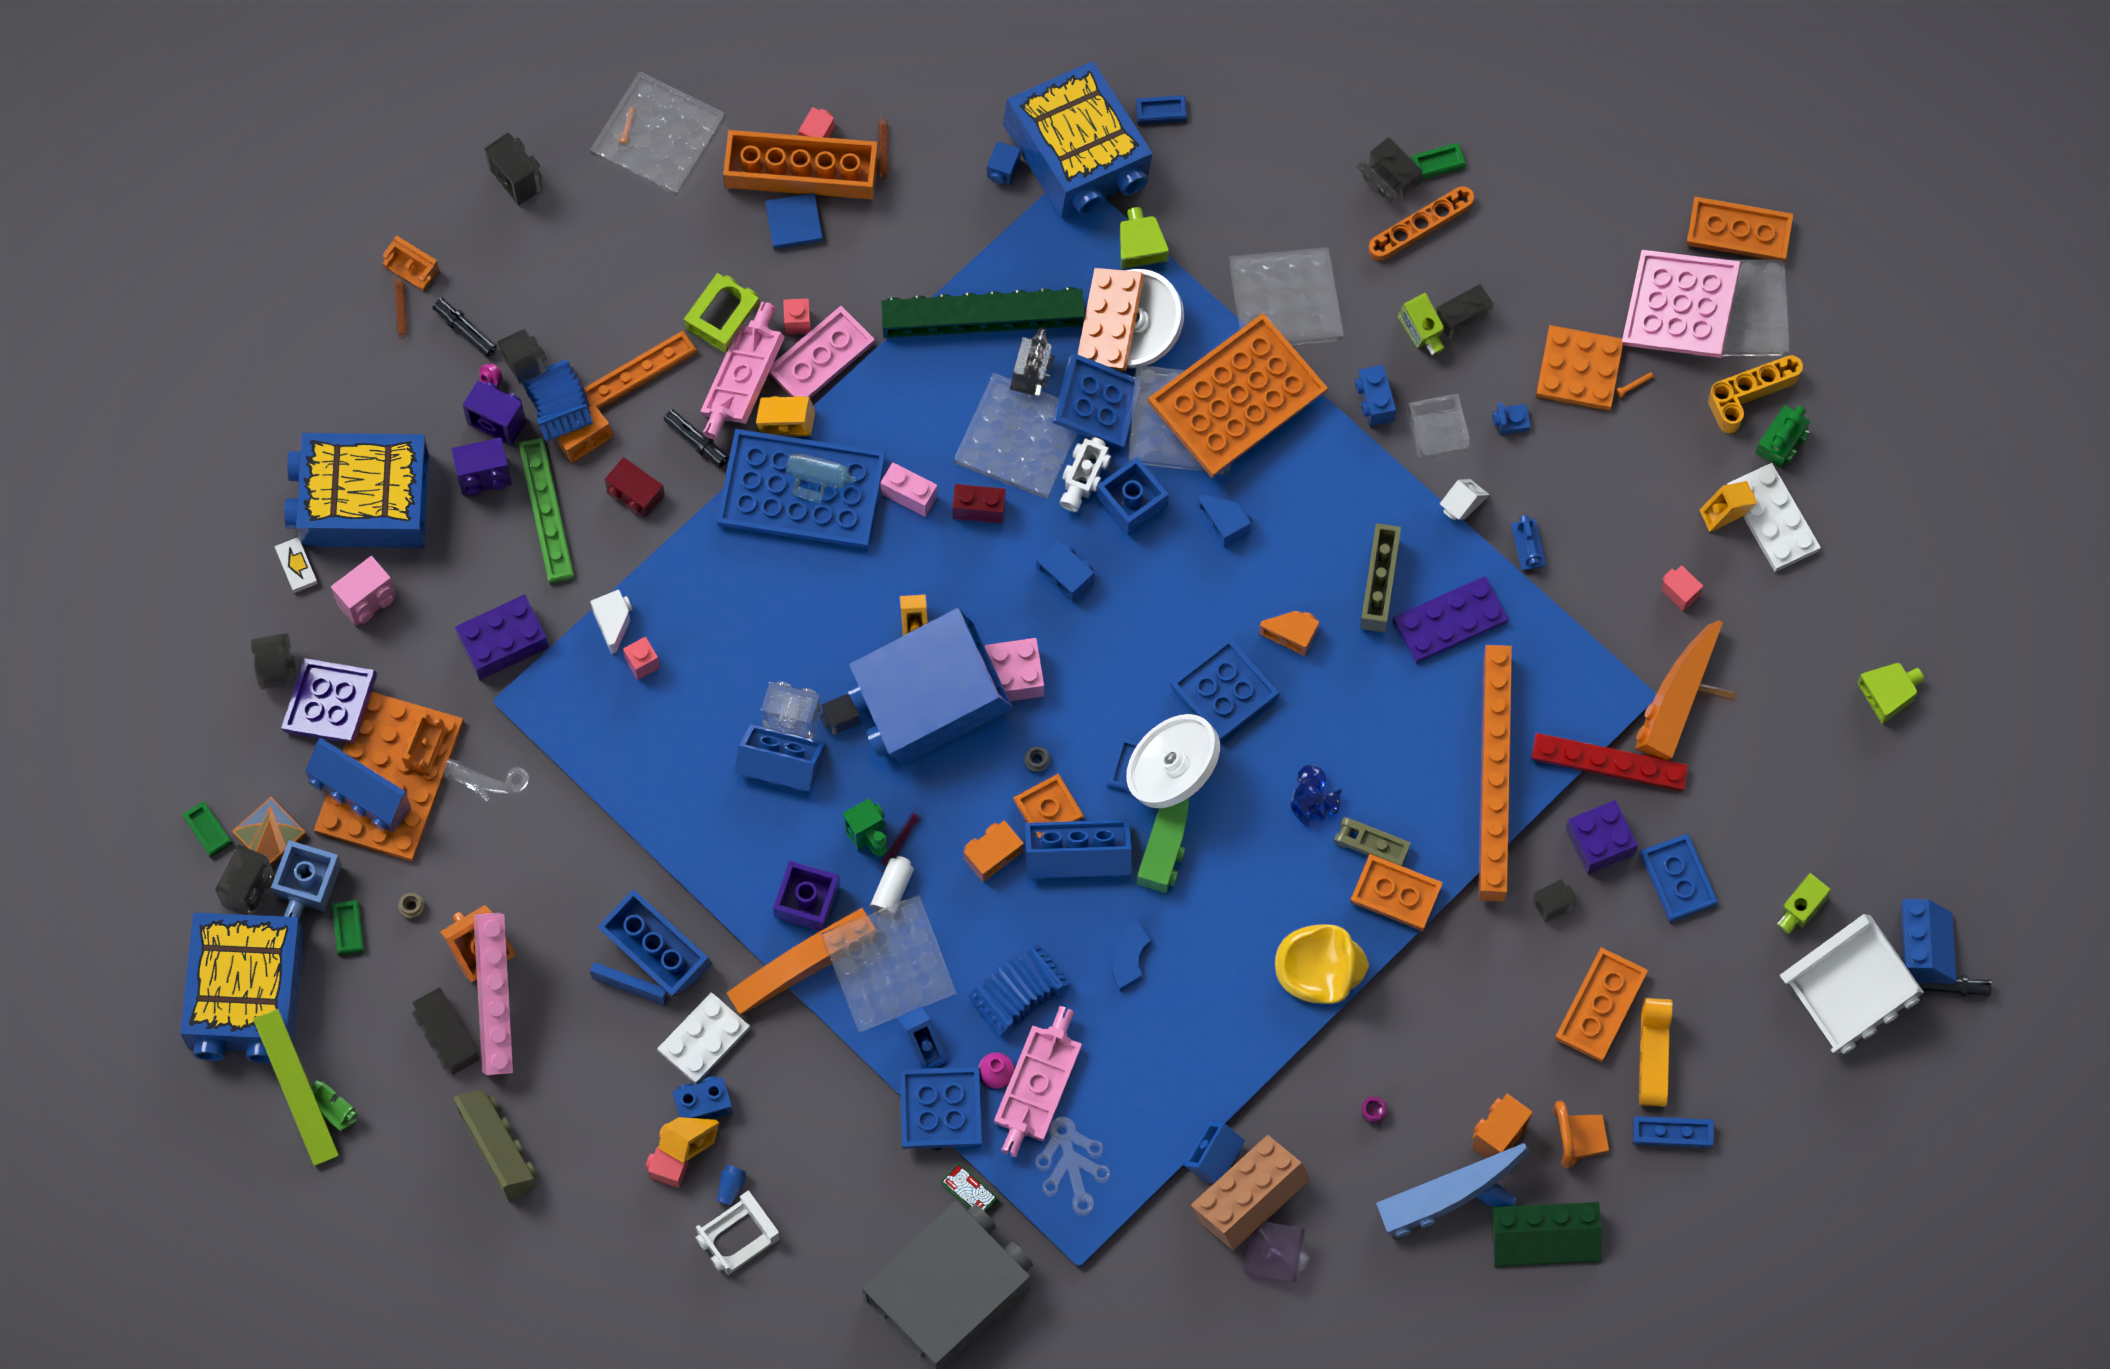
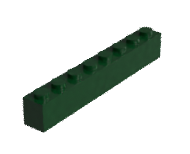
M1066 287L1062 290L1053 291L1044 288L1036 292L1016 290L1012 293H1001L992 291L983 295H976L975 293H965L962 296L941 294L930 298L914 296L911 299L890 297L886 300H881L883 338L1083 327L1084 324L1083 289Z

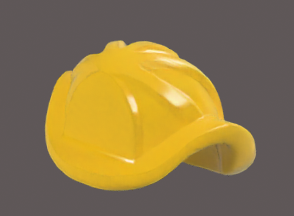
M1327 924L1307 926L1290 933L1280 943L1275 957V971L1281 986L1296 998L1318 1004H1334L1344 1000L1349 995L1350 990L1355 988L1364 979L1369 968L1364 951L1357 943L1351 940L1349 933L1339 926Z

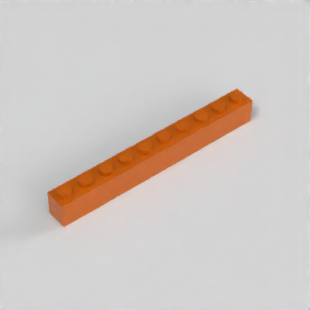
M1486 645L1484 651L1479 901L1505 902L1507 894L1512 646Z

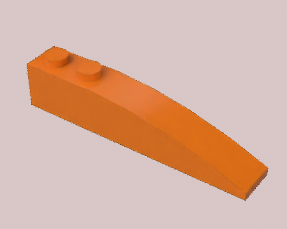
M1718 620L1707 625L1676 660L1663 680L1653 702L1645 711V723L1636 735V740H1638L1635 747L1636 750L1647 756L1664 760L1673 757L1722 627V621Z
M860 908L777 957L728 991L727 995L741 1016L875 940L876 929L864 909Z

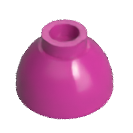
M999 1052L987 1054L982 1058L978 1066L980 1081L985 1086L993 1089L1007 1086L1015 1070L1011 1059Z

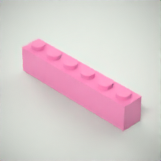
M502 913L473 914L482 1072L486 1075L513 1073L505 917Z

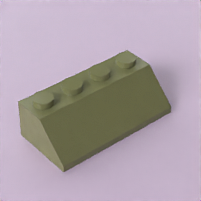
M484 1090L453 1097L459 1115L506 1199L509 1201L535 1187L534 1177L537 1174L530 1162L525 1164L521 1155L524 1154V1151L519 1141H512L508 1133L512 1129L505 1117L499 1118L496 1111L500 1108L493 1095L488 1097Z

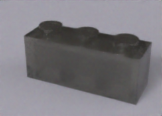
M440 987L412 1002L415 1009L412 1015L418 1026L423 1024L426 1028L427 1033L424 1036L431 1048L436 1046L440 1055L436 1057L443 1070L448 1068L451 1074L454 1075L480 1060L478 1052Z

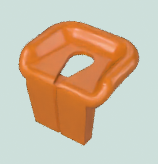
M1561 1100L1555 1102L1552 1114L1558 1117L1564 1151L1561 1165L1564 1168L1573 1167L1577 1159L1609 1151L1603 1114L1569 1116L1566 1104Z

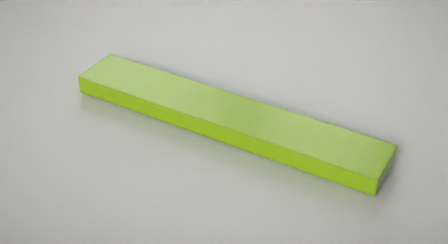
M277 1008L253 1018L313 1165L315 1166L339 1156L279 1009Z

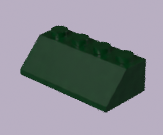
M1599 1202L1492 1207L1490 1219L1494 1267L1601 1262L1602 1227Z

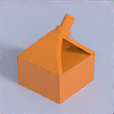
M486 905L465 917L462 912L454 914L453 919L455 923L440 931L461 971L470 982L477 979L473 914L493 913ZM506 937L508 961L515 957L516 953Z

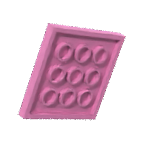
M1642 250L1622 339L1623 346L1722 358L1741 270L1740 261Z

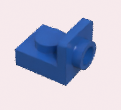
M1503 402L1497 403L1496 411L1492 412L1494 427L1498 426L1500 435L1530 431L1526 404L1503 407Z

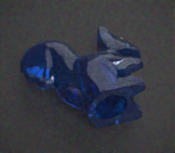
M1316 765L1302 767L1297 777V782L1300 785L1293 793L1291 809L1306 827L1310 824V819L1314 813L1324 820L1327 812L1333 815L1339 812L1342 790L1339 789L1325 795L1320 790L1327 780L1325 772Z

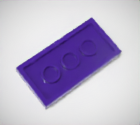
M1483 576L1394 616L1393 622L1417 664L1508 623V617L1486 576Z

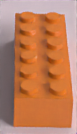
M728 130L723 171L724 187L795 194L814 193L821 196L873 200L878 162V144L875 141Z

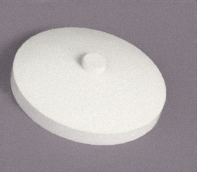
M1132 269L1126 271L1142 272L1145 275L1127 368H1139L1156 362L1171 350L1178 340L1183 327L1184 308L1179 293L1166 278L1150 270Z
M1192 714L1178 715L1158 724L1143 737L1129 760L1126 778L1131 793L1142 804L1152 808L1170 807L1192 796L1208 780L1217 764L1220 753V740L1216 730L1204 718Z

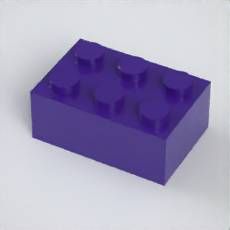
M525 594L455 626L457 637L479 680L549 648L547 637Z

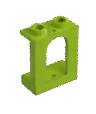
M717 273L683 319L685 330L726 354L731 345V340L753 309L759 310V297L752 289H744L737 285V282L730 276L725 275L724 277ZM724 290L741 300V302L722 329L719 330L701 319V317L718 293Z

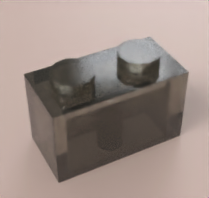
M1479 284L1438 306L1437 315L1448 339L1490 317L1494 303L1482 285Z
M525 329L497 341L506 364L519 384L547 372L544 365L547 358L542 347H539L534 335L530 337Z

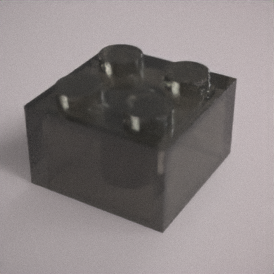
M508 132L484 148L489 171L518 206L542 190V175L538 170L540 165L533 155L529 157L524 151L526 148L518 137L514 139Z
M240 844L238 845L215 889L222 906L242 915H252L254 911L257 912L263 901L261 896L265 889L271 887L275 877L267 856Z

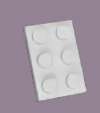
M711 992L657 1050L696 1085L750 1030V1026Z

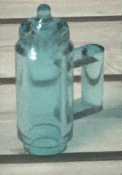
M791 453L789 456L786 473L796 478L792 496L822 503L827 486L844 488L846 483L856 482V478L849 474V468L842 466L841 463L802 453ZM805 480L820 484V492L799 487L800 481Z

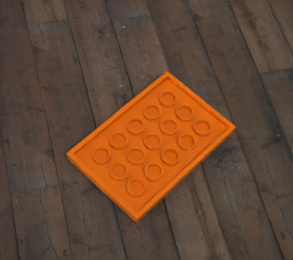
M1262 313L1147 399V403L1212 478L1327 392L1328 387L1268 317Z
M372 692L355 744L346 743L343 752L404 790L407 794L411 810L394 833L387 829L382 831L372 824L373 820L367 816L361 818L350 809L351 806L345 802L339 804L334 801L328 792L314 828L315 834L413 862L464 723L463 718ZM421 711L428 713L429 718L437 721L440 718L444 721V725L448 727L429 775L406 768L402 760Z

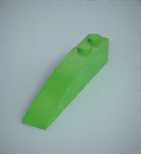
M1189 798L1176 805L1159 808L1139 869L1137 885L1167 893L1169 885H1175L1178 871L1174 869L1177 862H1182L1186 849L1182 847L1187 824Z

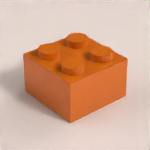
M1508 1093L1502 1100L1499 1097L1495 1100L1489 1109L1491 1112L1487 1116L1488 1119L1482 1118L1474 1129L1472 1149L1485 1158L1513 1148L1530 1124L1533 1111Z

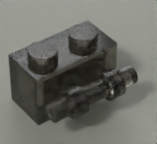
M1390 137L1370 151L1369 165L1362 161L1357 166L1362 173V177L1367 182L1370 181L1377 188V192L1382 197L1385 196L1390 202H1393L1398 195L1404 198L1421 184L1422 170Z
M1039 329L1037 334L1033 336V339L1023 337L1013 371L1010 390L1039 397L1041 388H1047L1050 373H1047L1046 370H1052L1055 355H1051L1052 344L1047 343V332L1045 330Z

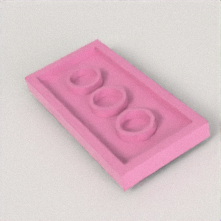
M840 306L773 363L769 375L791 397L804 396L812 398L873 346L875 339Z

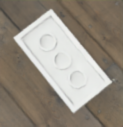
M1772 463L1727 483L1729 485L1747 481L1754 492L1757 504L1743 518L1774 572L1820 551L1819 543Z

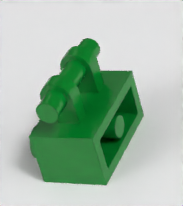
M1784 405L1758 443L1755 454L1780 469L1786 462L1790 464L1798 452L1795 449L1798 443L1804 444L1811 433L1808 430L1811 420L1803 416L1806 410L1801 406H1797L1793 410Z
M870 798L843 813L844 830L857 851L868 845L872 853L881 858L887 852V839L884 835L886 823L883 819L885 814L878 803L874 805Z

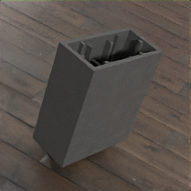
M955 1201L862 1287L863 1300L929 1369H945L1030 1290V1276L1027 1271L1033 1266L1031 1259L1014 1242H1011L1003 1249L989 1235L996 1229L995 1223L976 1204L966 1211Z

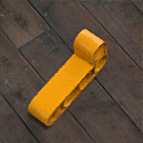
M1792 355L1786 356L1716 382L1711 388L1708 403L1720 429L1725 433H1735L1741 427L1744 416L1742 404L1795 385L1799 381L1803 369V363L1800 358ZM1762 377H1770L1773 381L1765 382ZM1746 385L1750 390L1743 391L1738 386ZM1723 394L1726 396V399H1719L1715 395ZM1732 415L1737 420L1729 421L1725 416Z
M1645 998L1642 1006L1639 1105L1667 1106L1669 1027L1672 1020L1671 999Z

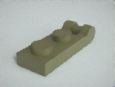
M1346 817L1342 819L1340 833H1337L1333 840L1336 845L1350 848L1367 856L1372 854L1400 866L1403 865L1411 842ZM1351 832L1358 833L1356 839L1349 837Z

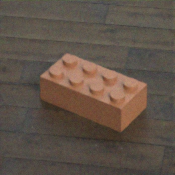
M1267 1135L1191 1204V1207L1199 1223L1230 1249L1234 1250L1310 1181V1178L1302 1162Z

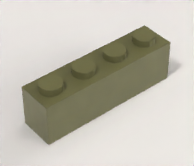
M1376 523L1360 629L1384 633L1386 631L1401 527Z

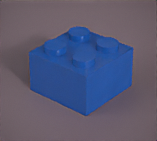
M1138 457L1097 485V498L1127 534L1168 506L1169 494Z

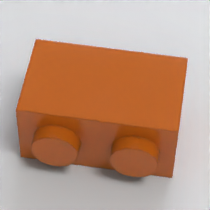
M1004 820L1000 824H992L980 839L977 840L975 838L967 843L963 851L964 860L981 881L984 882L1023 853L1024 843Z

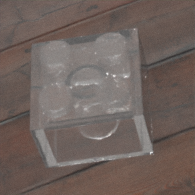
M1458 393L1408 404L1407 417L1418 461L1468 451L1470 438Z
M769 682L761 708L763 727L814 739L822 713L820 695L809 688L799 690L792 688L790 684L785 682Z

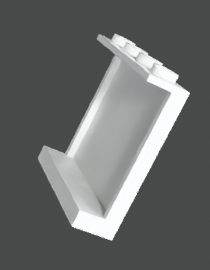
M1867 914L1857 918L1780 974L1785 984L1792 986L1832 1045V1053L1842 1052L1846 1054L1856 1047V1041L1862 1037L1867 1039L1877 1032V1026L1883 1022L1888 1024L1899 1016L1897 1014L1899 1010L1904 1007L1908 1009L1920 1001L1918 997L1924 993L1871 915Z

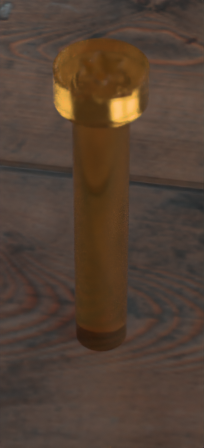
M1701 683L1698 690L1733 699L1735 697V692Z

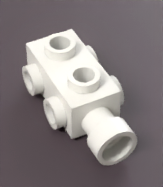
M1095 437L1091 440L1085 438L1083 444L1078 443L1072 456L1076 458L1073 466L1067 465L1062 479L1066 480L1065 490H1068L1067 493L1063 494L1059 502L1063 508L1077 512L1082 503L1081 497L1089 499L1091 492L1097 491V485L1101 482L1100 472L1102 469H1107L1111 460V456L1108 455L1109 447L1105 446L1106 443L1103 440ZM1089 459H1095L1096 463L1092 464ZM1083 480L1086 482V484L1080 483L1078 481Z

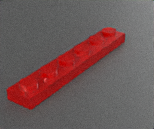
M1541 733L1535 734L1531 760L1681 792L1684 790L1688 764Z

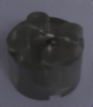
M288 633L251 640L252 654L256 653L254 655L255 662H253L261 690L291 685L297 682L295 674L297 670L294 655L291 656L290 654L291 641Z

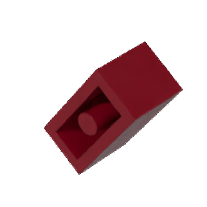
M625 457L618 462L604 479L606 492L615 500L620 498L627 503L626 506L630 511L635 514L641 513L645 517L665 495L664 487L660 482Z
M955 484L952 504L953 519L1003 524L1006 489Z

